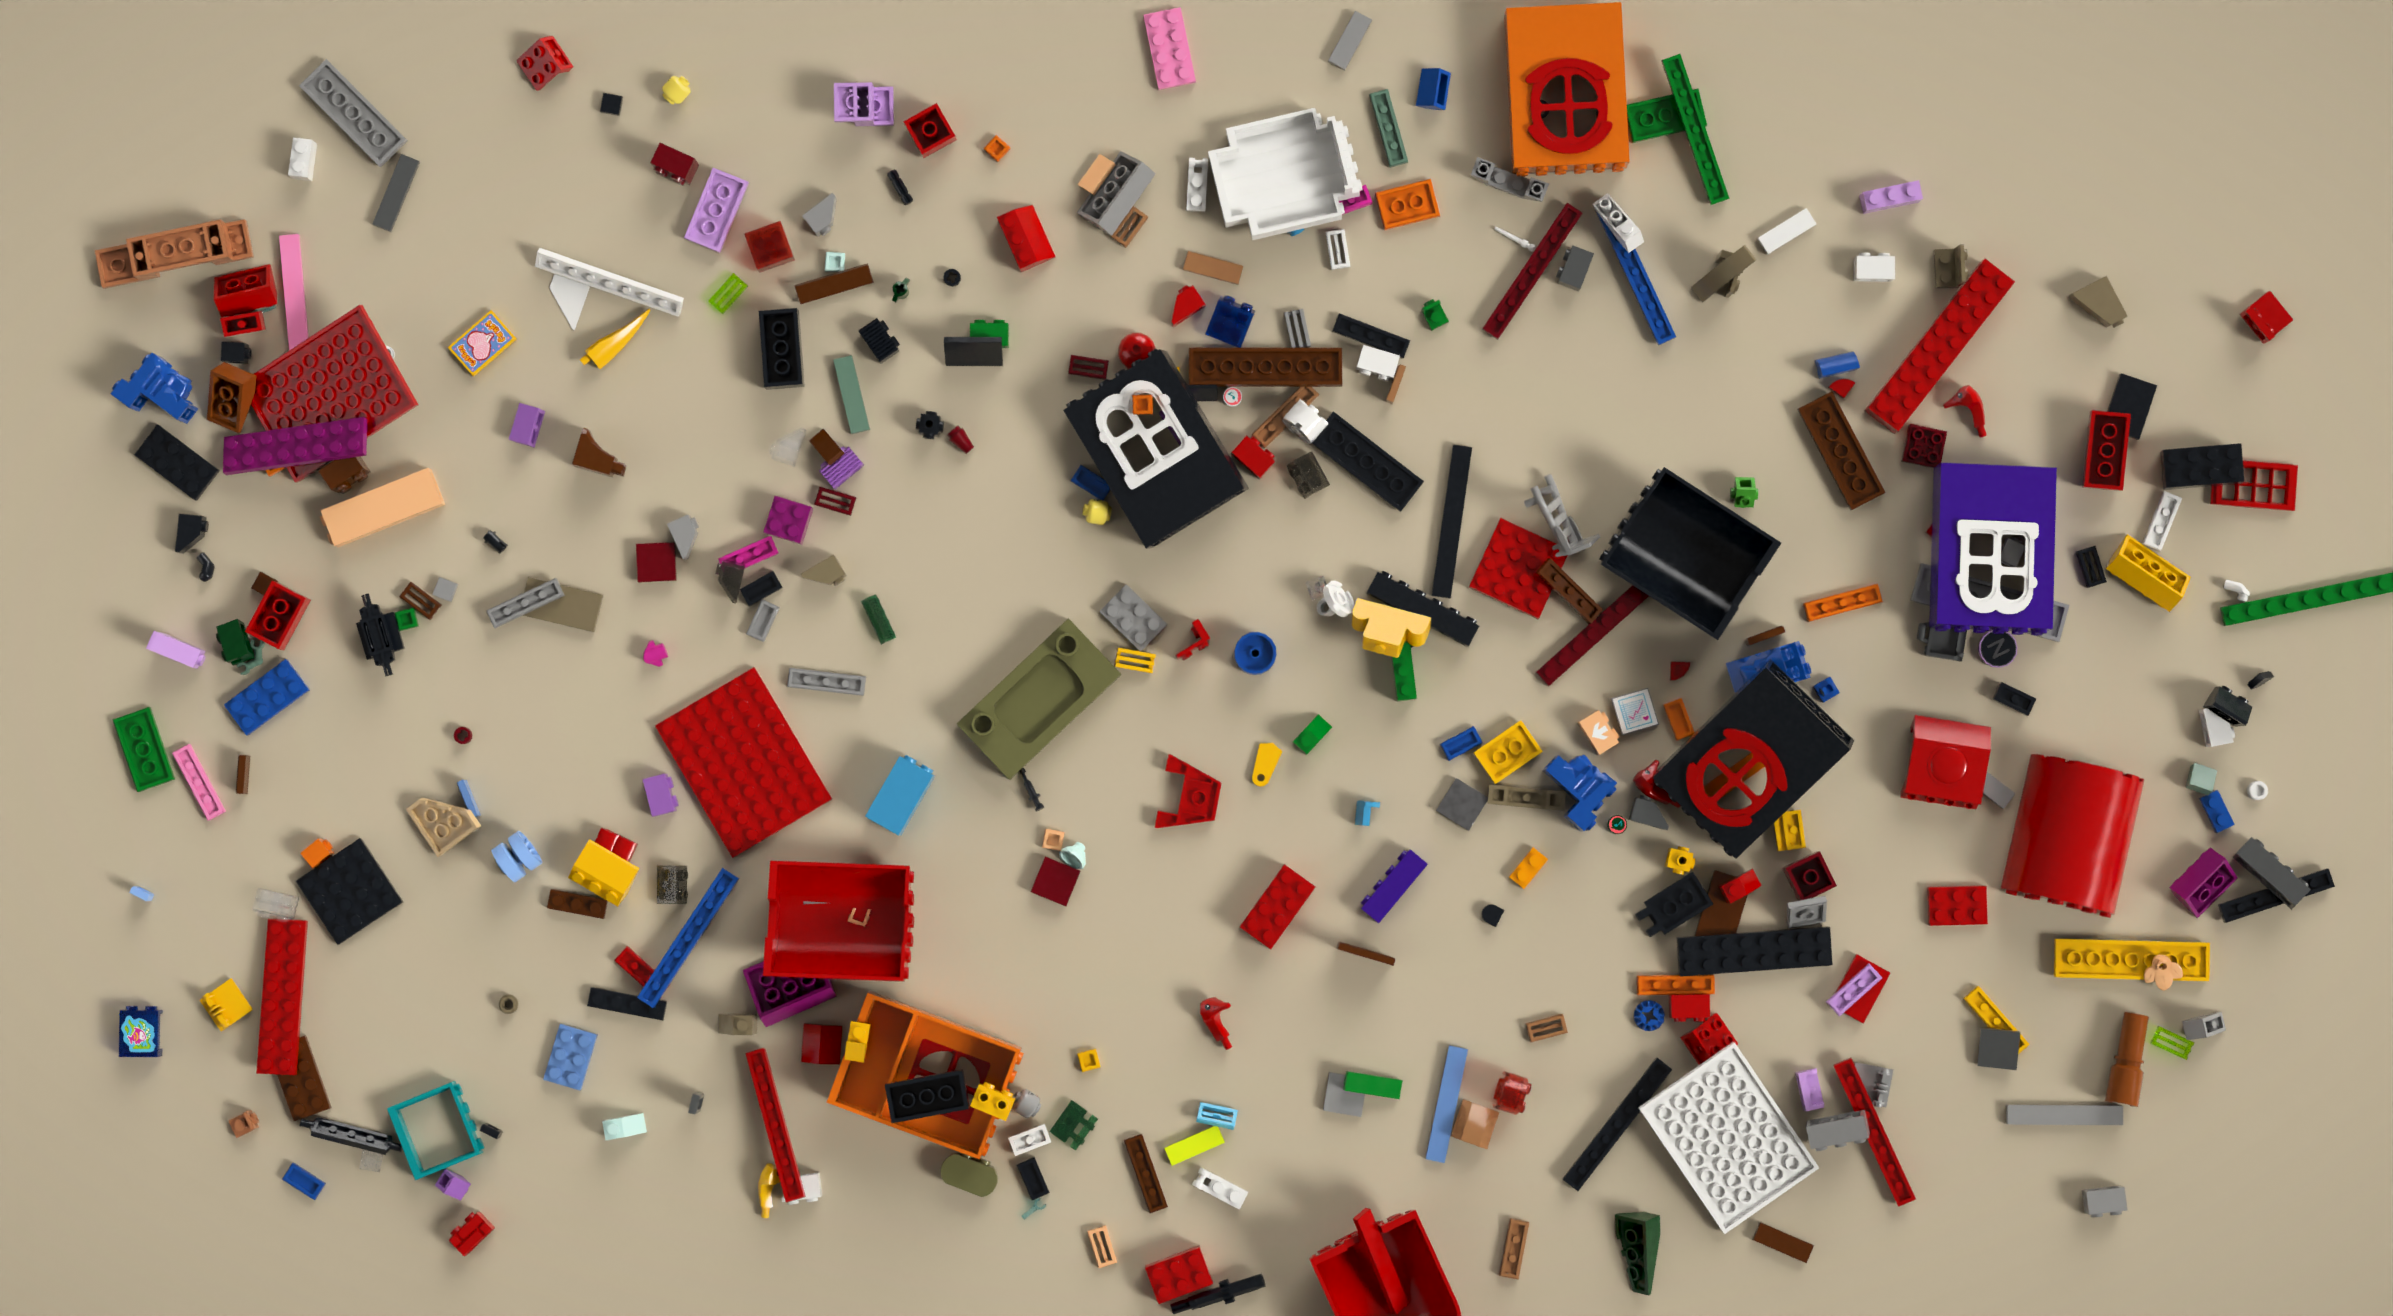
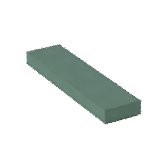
M1388 89L1369 94L1389 167L1408 163Z
M852 355L834 359L851 434L870 430Z

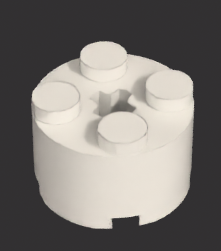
M1301 399L1296 402L1282 420L1284 425L1293 434L1294 432L1298 434V438L1307 444H1311L1328 425V422L1323 417L1317 415L1319 411L1310 404L1308 406Z

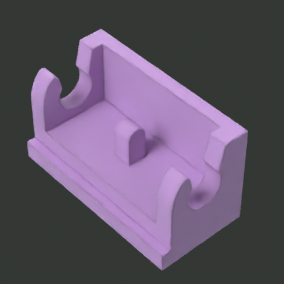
M1817 1069L1795 1072L1803 1110L1810 1111L1824 1108Z

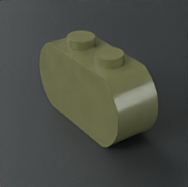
M954 1153L949 1155L941 1166V1177L946 1184L980 1197H985L992 1193L998 1182L996 1169L990 1165V1161L982 1158L978 1161L969 1155Z

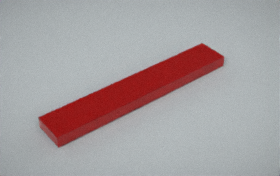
M1365 1208L1353 1218V1221L1392 1314L1397 1315L1409 1302L1371 1209Z

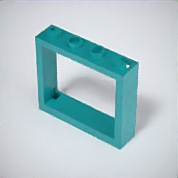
M456 1081L387 1108L415 1180L484 1153L482 1150L484 1149L482 1139L476 1135L477 1126L474 1120H470L468 1114L470 1112L467 1102H463L461 1097L463 1091L460 1084H456ZM450 1089L474 1150L424 1170L400 1109Z

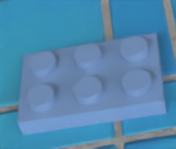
M560 1024L543 1080L581 1090L598 1034Z

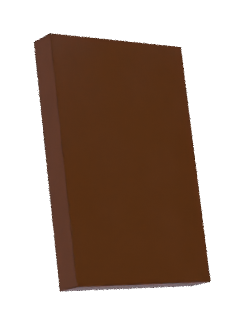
M1340 941L1336 947L1338 950L1392 966L1395 963V958Z

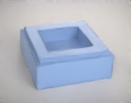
M133 886L129 892L145 901H152L154 893L139 886Z

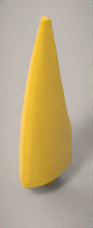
M647 309L627 325L596 341L585 350L587 354L579 360L583 365L592 360L601 369L631 340L651 310Z

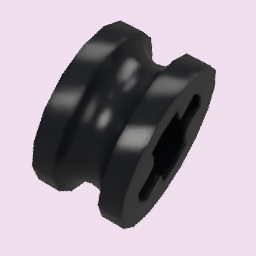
M949 269L944 273L943 278L948 286L953 287L960 283L961 275L957 270ZM949 273L957 274L954 283H951V280L947 281Z

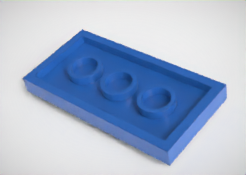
M285 659L225 703L224 706L246 736H248L310 689L288 659Z

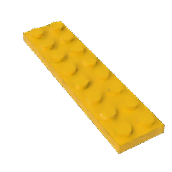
M2054 939V977L2144 980V972L2152 966L2153 958L2157 955H2166L2170 958L2171 962L2178 963L2183 972L2182 978L2173 980L2209 981L2210 943Z

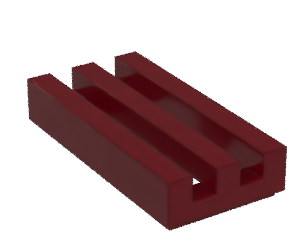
M1071 355L1068 374L1106 380L1109 360ZM1074 360L1104 364V368L1076 364ZM1073 367L1103 372V375L1074 371Z
M819 487L814 505L851 516L857 498ZM822 492L829 493L835 496L851 500V503H846L840 500L823 496L821 494ZM820 499L849 507L847 511L819 501Z

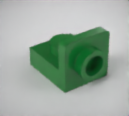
M1432 299L1424 303V307L1421 310L1431 331L1449 322L1440 305V300L1434 301Z

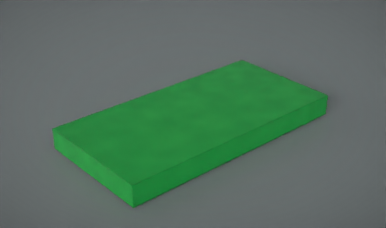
M1699 88L1693 89V93L1695 95L1704 125L1706 127L1707 122L1699 93ZM1673 94L1627 105V120L1632 143L1685 131Z
M151 707L113 719L137 792L175 780Z

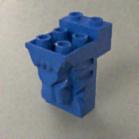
M154 353L144 357L142 366L131 374L130 381L121 379L112 387L111 395L127 407L138 412L150 399L174 418L187 424L198 410L187 399L192 390V380L180 375L178 371L171 368L172 365Z
M1797 641L1726 663L1734 692L1736 693L1770 659L1794 682L1811 678V667L1805 661L1804 655H1806L1803 644Z
M1585 755L1576 756L1569 762L1563 760L1560 756H1555L1542 770L1576 801L1564 814V817L1579 831H1589L1596 824L1594 820L1597 818L1592 811H1597L1604 804L1602 802L1605 796L1610 797L1616 791L1614 786L1617 782L1605 772L1601 773Z

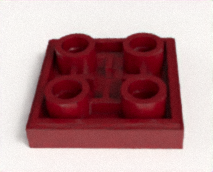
M1909 424L1901 462L1930 468L1936 467L1942 461L1947 431Z
M675 542L636 544L638 583L677 581Z
M1045 856L1031 892L1067 906L1081 871Z

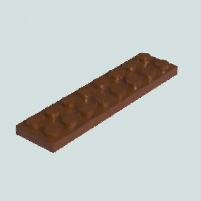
M1189 348V385H1217V387H1342V348Z

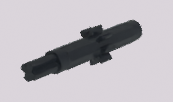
M1261 1273L1229 1283L1228 1279L1220 1281L1219 1287L1172 1303L1170 1305L1172 1313L1174 1315L1220 1301H1225V1304L1235 1301L1234 1297L1266 1287L1265 1280Z

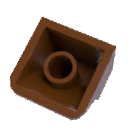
M582 429L572 464L577 468L613 478L614 474L624 477L627 465L618 462L615 456L604 451L597 444L589 429Z

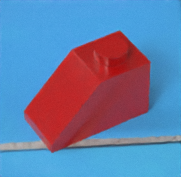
M1186 285L1178 291L1179 294L1176 298L1172 317L1173 327L1206 307L1205 302L1193 285L1191 287Z
M1752 868L1718 887L1726 902L1732 903L1762 885Z

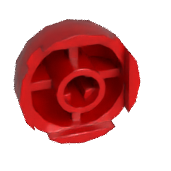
M1131 333L1121 340L1118 347V356L1121 363L1130 369L1133 362L1138 359L1148 358L1147 354L1156 349L1149 336L1143 333Z

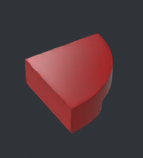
M1839 379L1830 384L1828 388L1840 397L1845 398L1855 382L1849 379Z
M1671 661L1670 681L1683 677L1689 670L1690 662Z

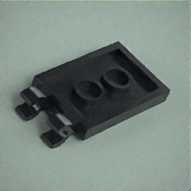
M1691 872L1644 902L1646 908L1635 915L1639 921L1649 916L1654 923V926L1645 930L1649 937H1652L1659 931L1666 935L1712 906L1713 902L1694 872Z

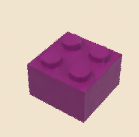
M774 496L763 532L767 535L802 545L813 508Z

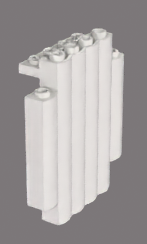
M1311 108L1226 128L1229 147L1208 151L1225 227L1248 223L1252 240H1257L1342 220V214L1345 211L1343 203H1339V201L1359 197L1360 191L1363 190L1361 180H1357L1355 174L1358 173L1356 161L1352 162L1351 155H1354L1351 143H1347L1346 137H1349L1348 128L1343 126L1342 120L1336 121L1335 116L1327 118V124L1321 125L1320 113L1317 114L1316 109Z

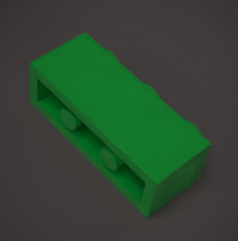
M1407 641L1404 643L1399 657H1391L1397 702L1417 699L1411 646Z

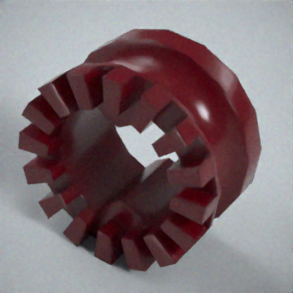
M459 727L454 732V739L460 744L469 743L473 736L472 731L467 727ZM462 730L468 733V737L464 738V741L458 738V734L462 733Z

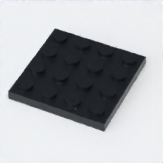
M359 838L296 880L337 945H340L403 903V900L362 838Z

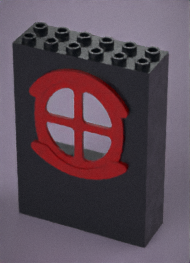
M1770 659L1657 769L1653 779L1656 786L1664 789L1673 802H1678L1682 806V810L1686 815H1691L1701 829H1705L1710 833L1709 836L1714 842H1719L1724 847L1723 849L1727 855L1737 859L1851 750L1854 739ZM1730 749L1750 751L1753 757L1736 773L1732 772L1718 758L1720 753ZM1758 762L1764 764L1767 772L1766 786L1761 795H1756L1742 781V777ZM1710 763L1717 766L1728 777V782L1713 796H1708L1703 786L1704 772ZM1737 786L1752 801V804L1742 809L1728 810L1719 807L1717 801L1729 789Z

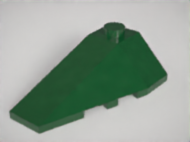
M1648 1212L1615 1214V1232L1617 1239H1620L1623 1250H1621L1622 1256L1626 1257L1628 1264L1627 1273L1633 1292L1649 1296L1652 1291L1660 1240V1215Z

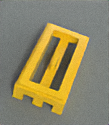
M1117 648L1114 667L1153 673L1156 654ZM1122 652L1143 657H1149L1150 661L1124 657L1120 655ZM1124 660L1129 662L1146 664L1149 666L1147 669L1142 667L1120 664L1119 661Z

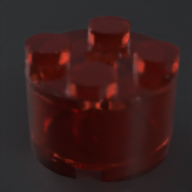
M1504 1071L1502 1074L1505 1077L1503 1079L1499 1078L1493 1099H1496L1497 1102L1493 1104V1108L1514 1115L1523 1113L1526 1102H1524L1525 1096L1530 1093L1532 1084L1528 1083L1526 1077Z

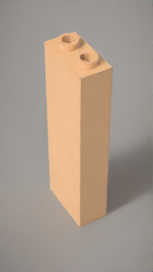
M426 468L320 510L322 513L320 519L323 526H327L329 531L327 537L330 544L341 547L445 505L432 470Z

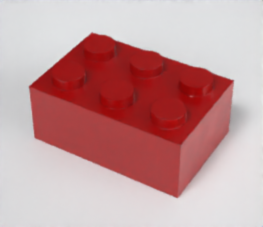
M272 581L245 632L284 651L311 599L276 581Z
M1200 1245L1145 1265L1158 1304L1213 1284Z

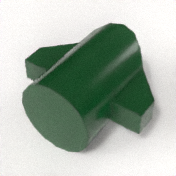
M905 278L902 282L894 283L893 302L897 303L898 299H905L909 295L907 285L910 280L908 278Z

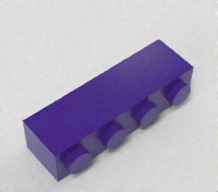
M1411 849L1407 852L1404 850L1398 856L1399 862L1395 867L1391 865L1385 872L1387 877L1383 881L1379 880L1374 885L1373 889L1375 891L1371 896L1367 894L1360 902L1363 905L1360 909L1377 923H1380L1428 865Z

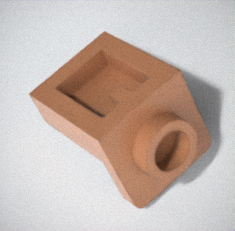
M251 1110L228 1121L236 1138L259 1128L257 1124L259 1119Z

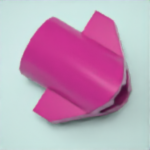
M653 640L648 642L643 652L645 663L658 667L663 665L662 659L668 657L664 644L655 645Z

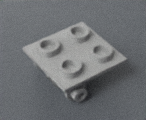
M1855 1062V1067L1873 1105L1881 1108L1886 1107L1893 1069Z

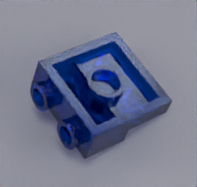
M1225 295L1224 298L1220 296L1205 334L1241 348L1256 311L1248 303L1243 302L1241 305L1236 303L1235 299L1231 296Z

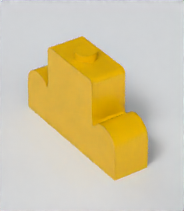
M1357 598L1353 608L1352 628L1356 631L1364 632L1362 648L1378 654L1398 658L1405 641H1408L1410 645L1415 647L1422 646L1430 631L1431 617Z

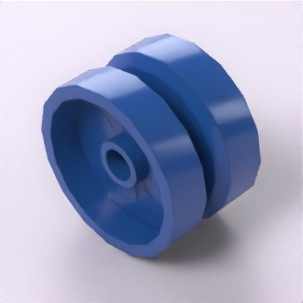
M1250 632L1242 636L1234 650V657L1238 667L1243 672L1251 675H1260L1267 672L1273 666L1277 655L1276 646L1272 639L1260 632ZM1258 650L1259 655L1257 657L1252 656V651Z

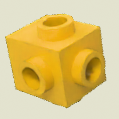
M1678 846V849L1669 848L1664 867L1672 868L1673 873L1684 875V871L1689 872L1690 869L1694 868V853H1690L1689 848ZM1680 857L1683 859L1682 864L1679 863Z

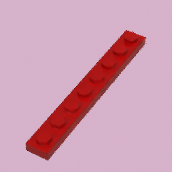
M760 1048L745 1053L785 1201L788 1203L804 1198L806 1195L766 1049Z
M1850 1057L1834 1064L1833 1066L1854 1112L1865 1110L1870 1131L1867 1140L1898 1207L1916 1200L1852 1058Z

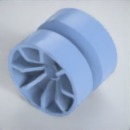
M517 831L508 838L510 847L502 842L491 850L498 867L513 882H517L526 875L523 865L532 871L542 864L540 855L521 831Z

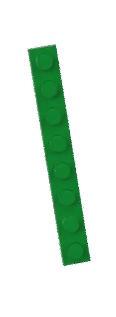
M1681 54L1663 59L1661 62L1709 203L1713 205L1730 199Z

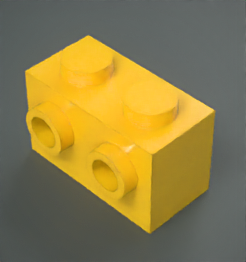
M984 1082V1084L980 1083L970 1106L1006 1121L1016 1099L1012 1097L1013 1093L1002 1089V1092L994 1089V1085Z

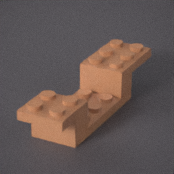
M245 219L225 223L222 220L210 221L126 239L127 244L95 250L103 289L160 277V272L212 262L215 265L254 258L248 225Z

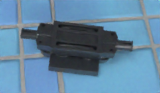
M369 593L361 595L364 607L359 610L362 619L356 625L366 659H374L376 666H383L385 677L391 676L393 673L390 663L395 661L394 652L405 649L395 613L383 614L379 605L371 603Z

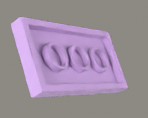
M712 168L684 239L720 253L749 182Z

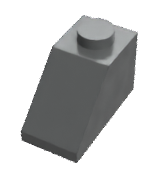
M1640 795V798H1634L1629 816L1630 821L1668 830L1667 822L1656 803L1651 802L1650 797Z

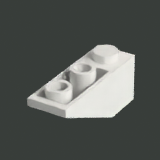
M1608 193L1592 204L1628 253L1644 243L1641 230Z

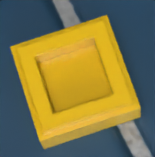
M1096 1048L1077 1053L1082 1072L1101 1067Z

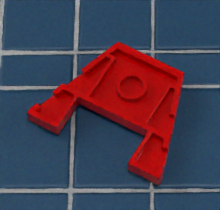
M1168 754L1165 771L1183 774L1185 778L1178 814L1158 811L1155 828L1215 821L1222 783L1175 756Z

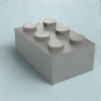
M1865 1110L1808 1120L1806 1124L1810 1148L1816 1149V1151L1826 1150L1827 1146L1835 1145L1836 1148L1847 1145V1142L1854 1141V1144L1864 1143L1870 1134Z

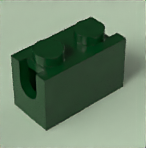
M235 619L216 626L218 632L216 633V638L219 644L222 645L223 651H221L225 662H231L234 666L255 658L248 634L245 632L244 622Z

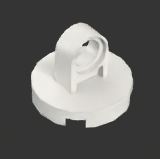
M1331 581L1323 587L1324 598L1317 604V612L1320 615L1330 617L1336 613L1338 616L1347 617L1352 614L1355 605L1354 600L1348 590L1344 592L1341 588L1343 586L1341 583ZM1327 603L1329 610L1325 613L1324 605Z

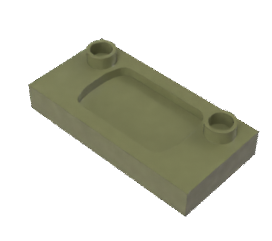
M1068 618L972 708L957 725L997 768L1011 780L1122 674Z

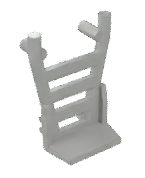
M1546 475L1544 478L1548 486L1541 489L1538 486L1532 487L1531 491L1534 497L1525 500L1524 504L1527 508L1538 504L1558 542L1552 547L1553 550L1559 549L1555 556H1569L1591 547L1600 538V535L1582 538L1572 517H1567L1552 475ZM1551 493L1553 500L1546 505L1542 496ZM1557 509L1558 515L1553 518L1551 513ZM1561 523L1564 528L1563 530H1561L1559 526Z

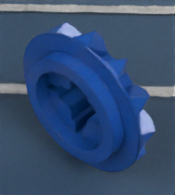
M1652 1000L1643 1001L1635 1008L1634 1021L1642 1030L1654 1031L1659 1029L1664 1023L1665 1013L1662 1006ZM1652 1010V1015L1657 1019H1650L1646 1024L1647 1017L1642 1012L1649 1013Z

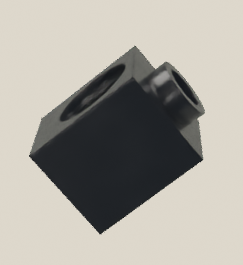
M222 342V362L248 364V359H251L252 355L248 344Z

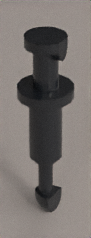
M1022 768L1020 774L1025 781L1024 786L1030 796L1028 800L1034 802L1036 812L1044 808L1038 799L1041 795L1036 793L1031 781L1025 775L1026 770Z

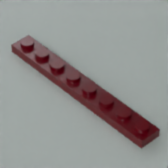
M1566 203L1482 328L1483 331L1495 339H1499L1583 214L1581 211Z
M1632 585L1606 608L1592 624L1586 626L1536 673L1550 686L1647 599L1649 595Z

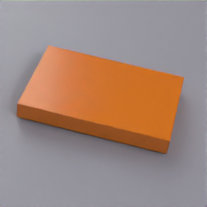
M1431 179L1375 193L1384 231L1440 217Z

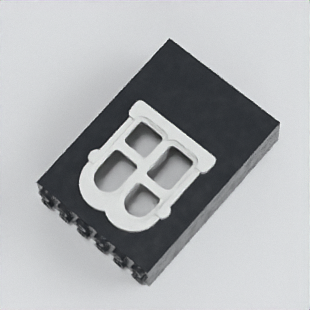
M1161 349L1152 350L1147 354L1148 358L1136 360L1131 364L1132 368L1120 370L1115 374L1116 377L1114 379L1104 380L1098 384V389L1086 391L1082 394V399L1070 401L1066 404L1067 408L1063 410L1146 549L1155 547L1249 489L1168 352ZM1142 393L1153 395L1164 412L1165 419L1150 429H1146L1138 415H1133L1132 395ZM1114 410L1125 411L1133 422V428L1119 437H1114L1107 426V417ZM1171 426L1179 437L1181 445L1163 456L1154 444L1152 437L1166 427ZM1137 434L1142 437L1154 457V462L1139 472L1133 470L1120 448L1122 443Z

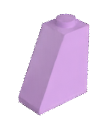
M153 631L146 647L148 650L197 669L203 665L206 658L204 655L206 651L157 631Z

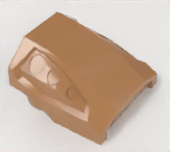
M1463 1099L1451 1137L1488 1149L1499 1112Z

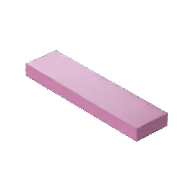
M191 744L173 752L172 754L207 820L210 821L225 813L226 810Z

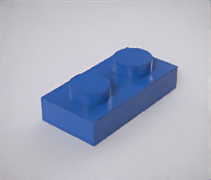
M2218 790L2199 798L2215 833L2235 825Z

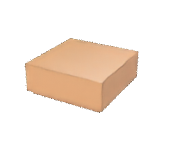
M1045 829L1042 848L1061 851L1065 832Z

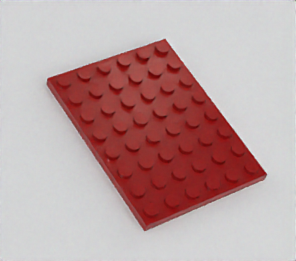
M358 305L254 373L256 375V388L251 405L266 431L365 417L367 419L368 438L419 405L363 305ZM331 461L289 466L286 468L294 482L297 483Z
M755 667L655 725L732 858L832 800L831 795Z

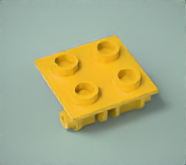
M232 978L200 999V1002L221 1032L253 1010Z

